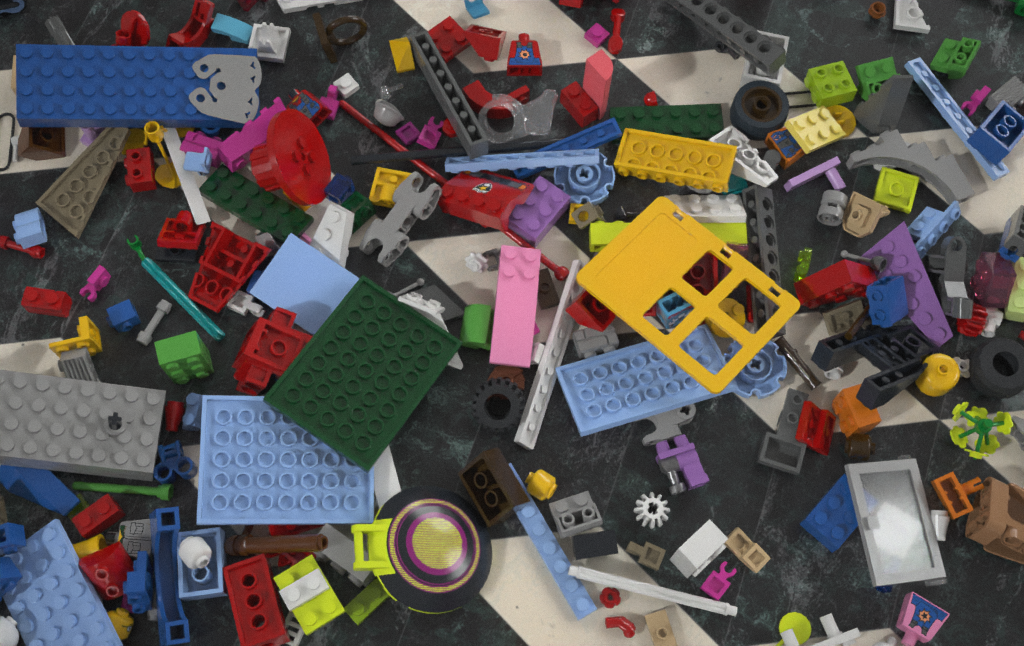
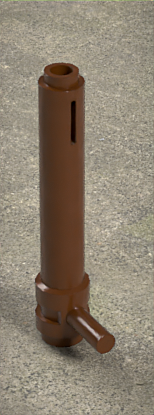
M245 525L241 535H232L224 543L225 552L233 557L263 553L322 552L328 547V538L323 534L253 536L251 532L254 525Z

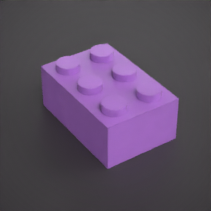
M540 175L534 181L535 187L523 205L516 204L509 216L508 224L512 231L534 248H536L569 208L571 196Z

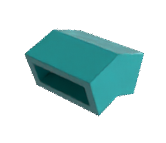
M731 174L728 182V192H722V195L742 193V190L748 188L746 180Z

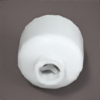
M190 536L181 542L178 554L188 568L201 569L210 562L212 550L202 537Z

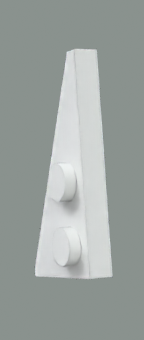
M895 0L893 29L929 33L930 26L926 25L923 20L924 14L918 7L917 0Z

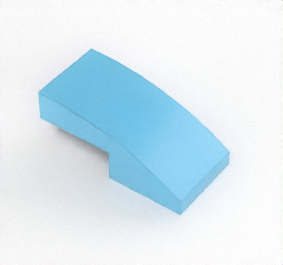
M217 13L211 30L214 33L230 36L232 41L249 44L253 27L238 19Z

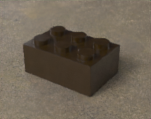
M499 447L483 451L457 473L488 527L505 522L530 502Z

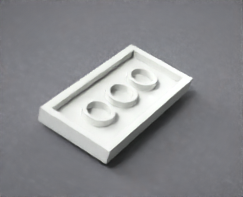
M672 194L664 196L699 223H746V213L740 195ZM676 212L673 214V216L677 218L679 221L683 219V217H681Z

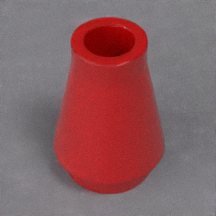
M167 401V406H165V430L178 432L186 409L183 402Z

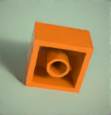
M862 384L842 389L832 400V410L838 415L840 429L842 433H845L846 437H850L854 433L864 434L870 432L882 421L877 408L870 410L856 398Z

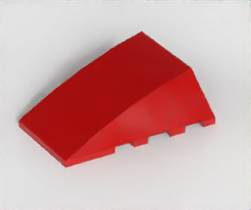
M212 221L210 226L212 231L210 237L206 238L205 245L207 247L204 256L200 257L199 263L201 265L199 271L195 272L188 298L219 313L272 250L257 242H251Z

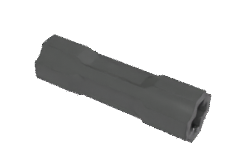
M53 16L46 20L45 26L58 45H75L59 17Z

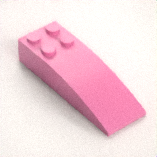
M501 245L489 364L530 368L541 249Z

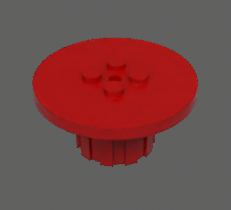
M296 109L280 111L269 122L267 142L255 145L252 148L253 152L250 154L252 174L255 176L258 185L267 192L283 189L288 197L299 205L312 206L319 204L328 195L331 184V166L325 143L316 126L305 114Z

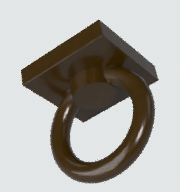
M319 12L312 14L321 45L331 64L338 62L333 45L345 46L353 44L362 39L368 30L366 21L359 16H343L335 19L326 27ZM347 23L360 25V30L353 36L336 38L334 29Z

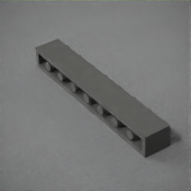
M425 30L410 35L412 54L470 160L488 154L489 140L428 31Z

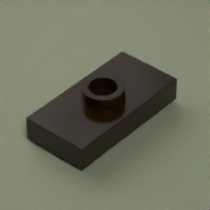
M548 268L539 270L537 299L541 311L558 306L560 303Z

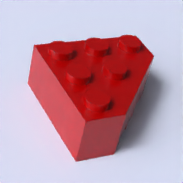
M843 259L793 284L800 305L816 308L824 304L841 303L859 297L865 298L867 297V286L877 281V278L870 266Z

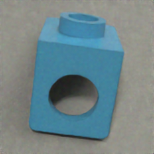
M464 0L466 10L473 19L490 14L483 0Z

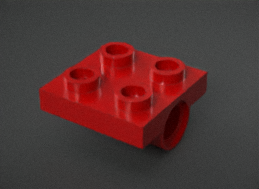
M186 210L180 211L176 218H166L157 239V246L197 250L206 229V223L196 225L191 212Z

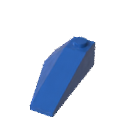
M8 465L0 466V483L14 495L25 498L62 516L69 514L81 502L51 470Z

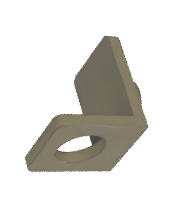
M589 201L571 214L580 229H583L596 219L606 223L601 207L599 205L595 206ZM582 211H587L589 214L585 222L579 220V214Z

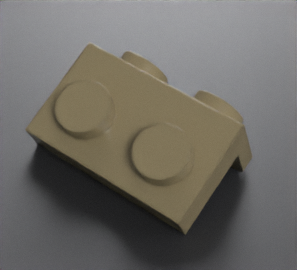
M857 299L822 313L829 335L834 336L848 331L864 310L861 300ZM867 319L861 327L865 330L867 325L872 324V320Z

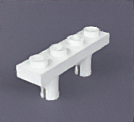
M832 613L819 618L828 636L826 637L827 640L811 646H837L839 644L849 646L856 643L855 638L861 635L858 628L844 633L840 632ZM793 629L780 633L785 646H800Z

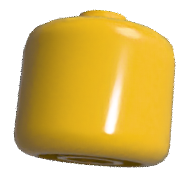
M941 353L932 354L922 362V364L926 362L928 367L915 380V383L920 391L926 395L933 397L942 396L949 392L959 381V366L948 355Z

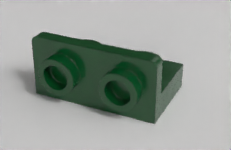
M357 191L340 205L355 214L352 235L377 212L370 199Z

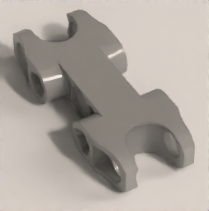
M416 171L410 174L395 190L392 198L396 204L384 221L380 218L375 219L366 230L360 243L359 249L367 255L371 254L378 246L383 245L377 261L385 267L390 266L402 255L409 244L407 232L418 218L425 220L431 215L441 197L443 189L436 183L429 185L425 191L419 193L424 178Z

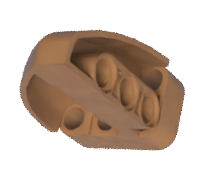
M987 477L983 481L984 489L977 492L972 507L974 510L969 512L965 536L982 544L984 550L989 553L1024 564V489L1014 483L1007 485L997 479Z

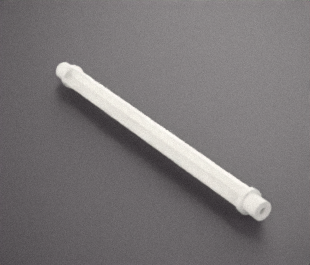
M569 566L568 575L575 576L576 579H583L725 616H736L737 607L729 603L582 566Z

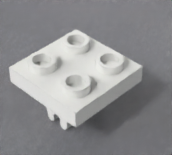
M266 22L262 24L254 23L248 48L257 49L258 60L284 63L291 30L287 27L274 26L273 23H270V25H267Z

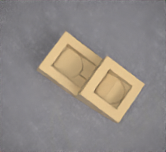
M736 527L727 536L728 540L724 545L754 573H758L771 559L739 527Z

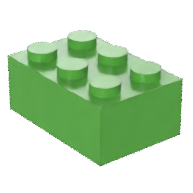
M196 330L154 342L159 365L174 384H185L190 379H202L214 373L209 350Z

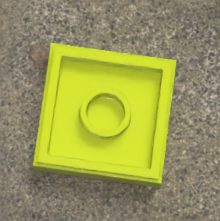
M882 167L873 200L888 208L909 214L920 177Z

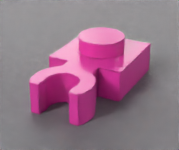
M433 116L430 118L428 126L424 125L417 139V143L428 149H435L442 134L439 131L443 126V121L439 125H435L433 123L435 117Z
M726 561L720 565L719 574L713 570L700 587L701 590L716 601L721 598L731 584L726 579L733 577L736 573L735 568L731 573L725 571L724 567L728 563Z

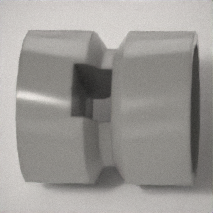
M837 190L825 191L822 195L817 220L828 226L840 225L843 220L848 197Z

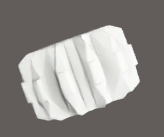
M650 492L649 498L643 494L641 496L642 500L636 501L635 504L638 507L634 508V513L639 514L636 517L637 521L644 520L642 523L643 527L646 526L647 522L650 524V529L655 527V523L661 527L663 525L662 520H668L666 514L670 512V508L664 507L668 504L667 500L660 501L662 498L661 494L654 498V493ZM649 506H651V509L653 507L656 509L654 514L653 512L651 514L648 512Z

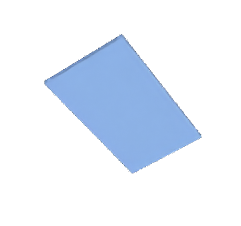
M290 233L249 293L273 309L278 306L297 313L294 323L314 335L359 278Z

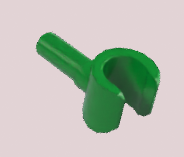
M134 235L136 241L130 243L129 239H127V243L132 250L138 253L143 261L146 257L141 249L142 243Z

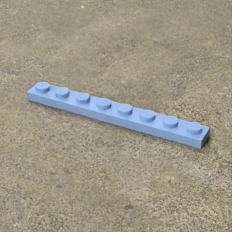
M920 57L908 61L904 66L910 75H913L921 90L924 91L931 103L934 104L942 117L974 155L988 176L993 181L1006 176L1010 171L1002 160L995 166L966 141L976 130V127Z
M599 148L483 155L470 160L469 156L447 157L445 172L498 171L499 169L507 168L508 170H516L524 167L535 169L542 166L554 168L559 165L573 167L577 164L592 166L599 163Z
M509 463L530 500L529 503L516 512V515L579 621L596 611L597 608L580 579L568 575L569 566L571 565L532 497L527 492L512 463Z

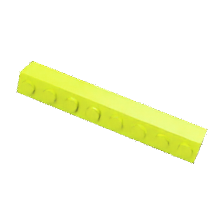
M595 221L590 223V252H600L630 223H624L623 221H615L613 223ZM700 223L726 243L733 251L745 250L748 244L746 223Z

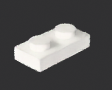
M317 568L283 588L279 593L291 612L330 588L320 569Z

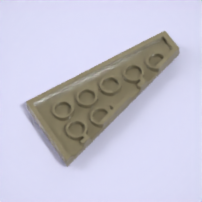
M106 127L35 202L78 239L92 214L131 131L123 127Z

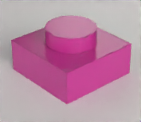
M596 23L584 33V38L598 48L610 38V33Z

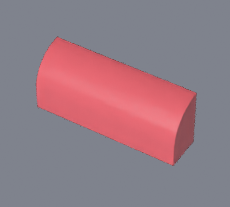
M602 49L586 59L583 89L599 107L597 117L599 120L606 112L613 73V63Z

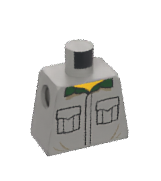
M150 519L124 521L120 523L119 532L109 531L107 533V544L112 545L120 541L130 558L137 559L138 551H147L151 563H153Z

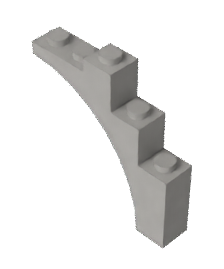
M898 129L891 132L890 130L884 131L879 135L876 143L868 146L864 151H854L849 155L850 158L845 163L849 170L860 166L876 164L892 165L908 170L932 184L943 195L949 205L954 200L958 201L959 204L963 203L975 194L953 154L947 157L942 155L934 159L925 142L920 144L913 143L907 147Z

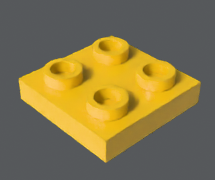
M377 167L369 196L372 204L393 208L396 204L392 198L395 190L412 173Z

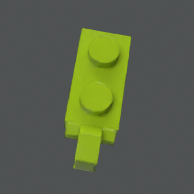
M378 578L372 581L344 607L346 613L357 625H360L390 597L383 589L384 587Z

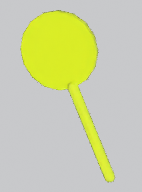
M788 613L782 617L779 623L780 633L793 629L799 645L806 642L811 635L810 622L801 613ZM783 639L776 646H782L784 644Z

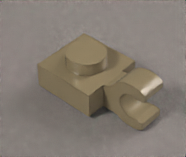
M630 541L625 550L630 554L640 556L638 563L656 571L659 570L666 552L665 549L647 541L643 547Z

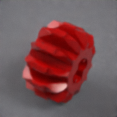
M973 303L972 318H957V331L969 337L980 335L982 329H985V323L987 322L988 313L986 308Z

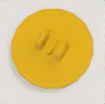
M840 105L826 107L846 133L843 138L848 137L856 126L853 113Z

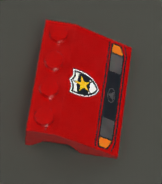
M480 170L479 172L462 171L444 184L441 197L437 203L444 213L507 232L511 212L516 204L523 205L535 186L531 183L486 170Z

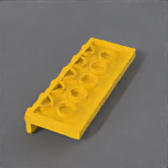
M625 128L614 166L616 173L621 176H636L643 180L653 179L660 183L670 182L678 186L687 185L695 189L704 188L721 193L728 192V182L738 149L734 145Z

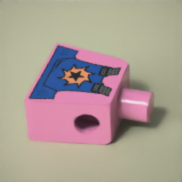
M914 592L906 594L896 624L898 629L905 632L901 643L904 646H915L917 640L922 643L929 642L950 614Z

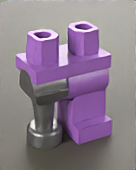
M685 434L673 439L676 445L674 449L670 450L667 440L656 444L658 455L655 459L660 471L667 474L672 484L669 487L671 495L687 490L684 482H679L678 471L682 472L688 491L704 486L709 482V478L700 463L694 443H689Z

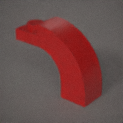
M195 0L189 21L179 32L168 35L165 47H200L211 31L214 21L212 14L215 4L209 0Z
M479 80L462 88V93L470 108L484 117L493 119H504L517 115L518 106L526 104L530 97V90L526 85L503 96L489 93Z

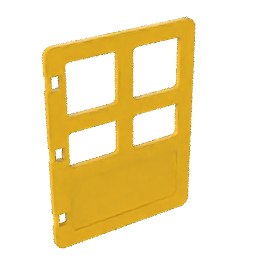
M663 196L656 198L590 260L576 276V281L579 285L712 394L721 393L800 308L798 299L779 287L775 281L740 254L734 252L726 243ZM675 212L683 217L681 221L673 216ZM722 249L731 255L729 259L720 253ZM710 252L730 267L732 271L708 295L704 296L683 280L682 277L706 253ZM742 281L749 282L779 306L777 312L755 334H751L718 307ZM771 287L780 293L778 297L769 291ZM673 290L691 304L694 309L668 335H665L648 322L643 315L667 291ZM705 319L712 321L742 346L736 355L717 374L709 372L679 346Z

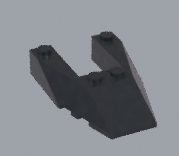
M911 325L891 326L888 329L872 326L870 330H864L863 327H860L851 340H847L844 336L847 331L819 340L810 360L818 368L826 372L865 357L874 367H877L882 372L864 378L856 398L865 407L873 410L885 405L917 380L928 367L926 362L924 364L922 362L932 354H938L941 348Z

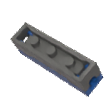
M1023 205L1006 221L998 250L1004 259L1011 260L1014 263L1024 254Z

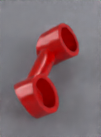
M620 8L613 9L610 16L612 22H614L613 36L608 42V51L611 54H619L623 46L620 30L626 12Z

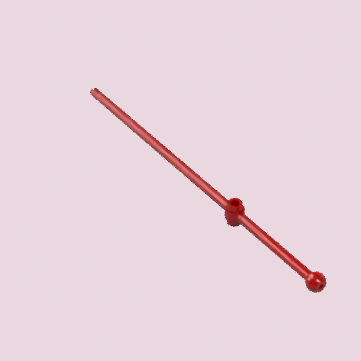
M339 101V106L395 150L398 152L409 151L346 101ZM410 160L440 185L444 186L448 182V180L422 160ZM509 227L507 232L501 231L520 247L536 249ZM541 253L540 262L554 272L555 278L558 281H565L569 275L568 268L565 266L559 267Z

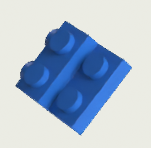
M138 551L137 560H134L133 563L134 572H127V581L123 582V593L127 594L128 604L132 605V612L144 613L145 611L152 610L154 579L152 576L154 568L147 551Z

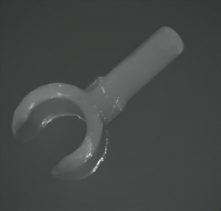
M403 83L389 88L386 85L381 86L380 99H389L391 92L404 87Z

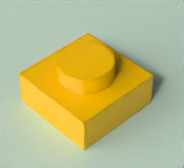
M571 203L568 224H576L571 214L584 204ZM582 211L579 214L581 222H585L589 217L587 211Z

